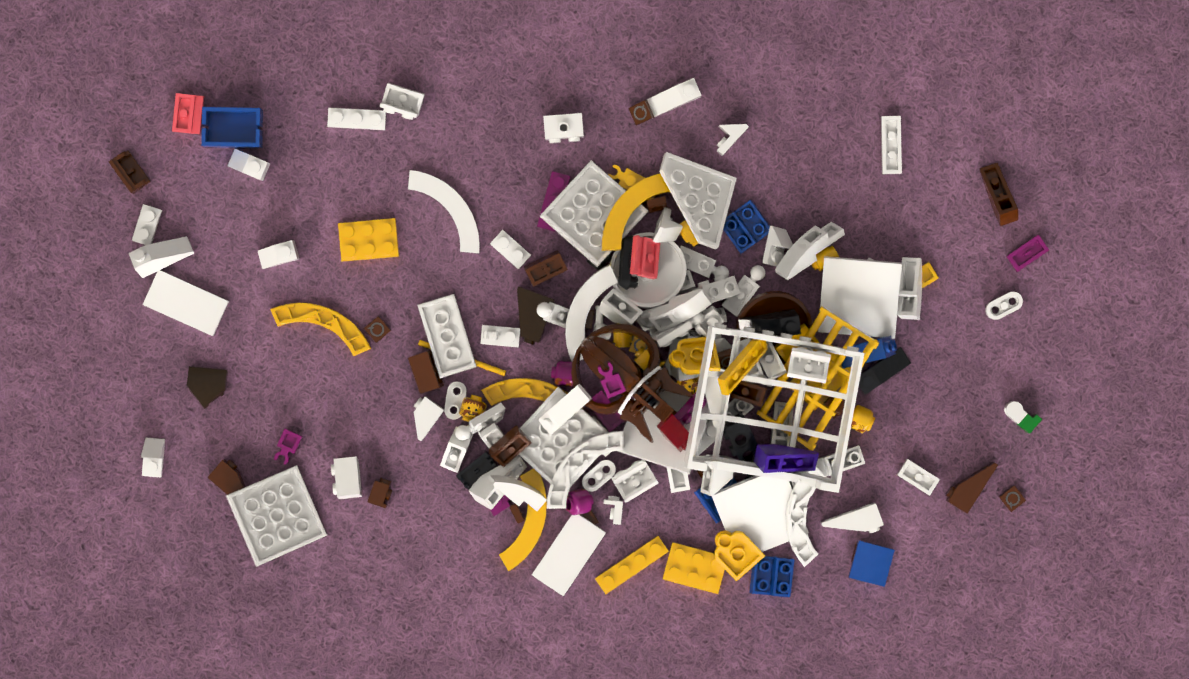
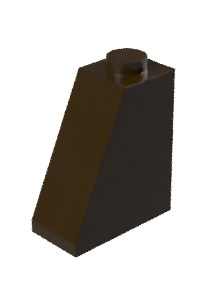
M518 286L520 336L524 337V342L534 345L535 342H540L547 323L537 314V306L542 302L554 303L555 300Z

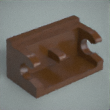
M123 151L108 161L132 194H135L151 182L129 151Z
M558 250L524 266L533 287L568 270Z
M431 350L408 358L420 394L444 386L442 378L439 377Z

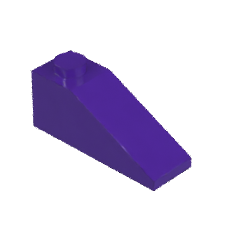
M760 444L756 448L754 463L763 473L815 471L819 453L778 444Z

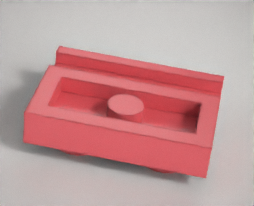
M176 93L172 132L201 135L204 96Z
M639 235L633 236L630 274H636L637 276L649 279L657 278L660 243L653 242L651 238L640 237Z

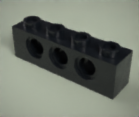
M742 412L735 415L736 417L745 418ZM725 421L723 436L725 440L729 439L732 444L728 447L733 457L737 455L741 461L754 462L758 444L749 425ZM738 435H743L741 440H735ZM746 451H751L749 456H743ZM746 474L747 477L744 478V480H746V479H748V478H751V477H753V476H756V475Z

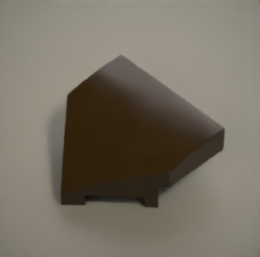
M189 366L187 387L204 409L219 396L222 397L224 395L228 371Z

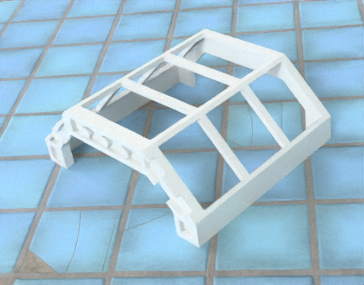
M715 323V326H708L683 466L687 469L706 471L708 465L710 469L800 483L801 479L802 483L809 484V486L839 493L865 353L859 352L857 347L847 346V349L811 342L809 337L800 336L799 339H793V335L781 333V336H775L773 331L762 330V333L755 332V328L745 326L743 330L726 328L727 325ZM715 334L734 336L729 365L737 357L741 337L804 347L810 351L815 349L853 357L846 394L808 386V380L801 379L800 384L746 375L742 379L743 381L799 390L792 426L726 415L730 394L723 395L720 414L701 413L707 378L720 377L723 371L709 370ZM805 391L845 400L839 436L799 427ZM700 419L719 420L712 456L694 455ZM725 421L790 431L789 447L794 448L798 433L837 442L831 478L803 471L763 473L754 462L719 457Z

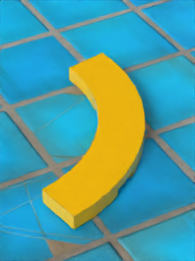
M656 174L637 182L617 200L604 226L601 251L621 250L624 227L634 210L647 199L670 192L661 174Z
M290 303L270 309L278 327L293 322L314 323L336 333L346 343L353 356L371 349L367 339L354 323L339 312L328 307L311 303Z
M516 378L497 382L481 391L490 405L493 406L498 402L518 397L545 401L555 391L557 386L537 379Z
M534 468L520 476L522 482L532 486L546 498L542 477ZM547 501L538 511L528 504L526 520L521 533L510 547L499 554L508 571L520 564L536 545L544 527Z

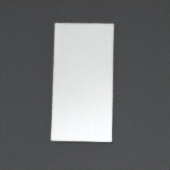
M159 270L143 305L214 336L229 301Z
M451 294L417 305L439 377L443 378L476 368L455 295Z
M571 515L532 573V576L564 596L606 532L581 515Z

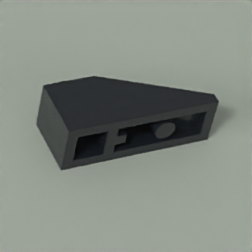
M795 309L738 319L740 330H743L745 326L755 328V332L762 333V330L773 331L775 336H781V333L801 334L799 315Z
M901 347L895 351V355L884 358L861 372L858 388L863 395L880 386L911 364Z

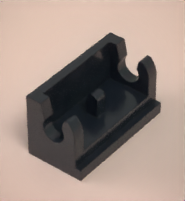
M486 451L458 473L456 477L469 490L480 476L498 467V465Z

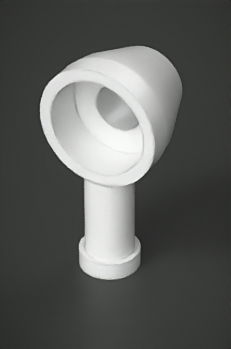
M600 305L595 306L596 319L593 332L603 326H607L603 324V314L598 311ZM611 332L597 337L608 340L611 337Z

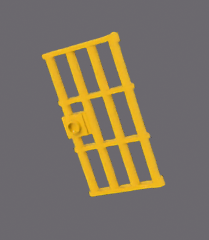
M821 306L818 316L805 337L811 338L812 341L828 315L836 323L823 344L831 346L842 326H845L853 332L843 348L847 349V346L853 347L859 336L868 341L862 352L865 353L864 365L873 349H876L879 345L878 340L869 337ZM838 355L834 362L830 360L829 365H831V368L828 371L826 383H821L818 388L827 389L837 371H840L847 378L838 392L847 393L850 372L841 367L846 356ZM790 357L788 358L787 362H786L785 365H784V367H785L787 373H788V367H789ZM785 373L779 376L777 380L789 382L787 381L789 377ZM775 386L761 410H758L756 414L768 422L783 424L797 402L799 390L792 389L794 392L777 420L768 416L767 413L783 387ZM805 392L804 398L810 402L801 415L799 427H804L813 410L818 406L826 412L814 431L823 432L831 417L836 415L835 411L843 399L834 398L830 406L827 407L819 402L823 395L815 393L812 397ZM781 430V431H783L784 433H786V434H788L789 436H791V432H790V431ZM797 435V441L809 450L813 451L817 446L816 442L819 438L811 436L806 441Z

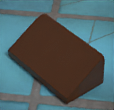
M516 425L489 448V453L504 468L532 442Z

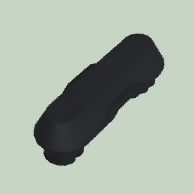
M633 235L624 237L621 241L618 284L625 290L629 288L635 289L638 286V283H636L638 282L637 276L634 277L630 274Z

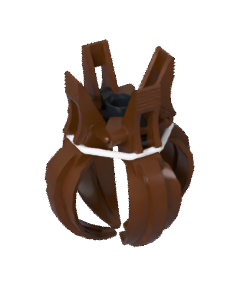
M612 324L592 332L581 342L572 361L571 375L574 388L578 384L584 388L579 369L581 354L588 367L599 379L604 378V376L599 373L598 365H601L603 370H608L607 361L612 362V373L619 372L626 391L621 393L623 396L609 404L596 403L591 399L585 406L598 414L609 415L619 413L621 415L620 419L634 424L641 435L651 443L654 441L643 414L650 410L664 422L671 413L673 415L677 413L659 395L664 391L690 398L694 397L684 386L679 385L670 377L667 368L663 367L662 369L660 367L661 354L658 345L648 333L635 326ZM610 332L625 333L645 342L650 358L644 373L621 349L606 339L597 336ZM659 401L660 403H659V404L657 405V407L654 409L653 407H654V406L657 404V402Z

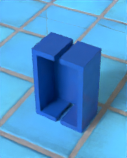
M202 107V125L209 126V130L202 128L201 146L262 148L263 131L259 129V127H263V110L261 108Z

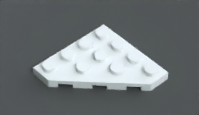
M666 152L659 171L697 242L716 250L720 244L737 178Z

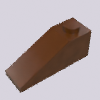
M998 163L979 168L999 225L1003 226L1018 221V207Z
M741 380L730 393V397L761 407L767 388Z
M230 459L228 461L222 460L207 477L227 495L246 487L240 472L236 469L238 466Z
M991 462L955 484L954 487L951 486L946 492V501L968 514L998 464Z

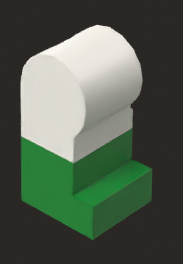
M1010 401L1004 407L1005 414L1028 434L1042 421V418L1037 414H1033L1031 417L1026 413L1019 402Z

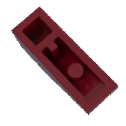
M671 413L664 422L661 421L657 425V428L679 452L682 450L686 451L689 432Z

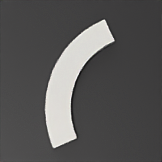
M410 170L408 190L425 193L440 202L455 221L460 237V252L479 253L480 242L477 225L472 212L463 198L442 180L423 172Z
M611 264L594 273L580 287L570 305L565 336L571 361H573L576 350L581 345V342L585 339V324L591 306L606 289L618 283Z
M613 431L595 436L577 446L567 455L552 479L547 497V509L566 508L570 486L578 472L588 462L602 454L624 450V431Z
M817 466L815 471H803L826 477ZM800 479V483H795L788 500L786 530L793 552L805 567L818 555L806 531L807 504L816 487L802 483Z

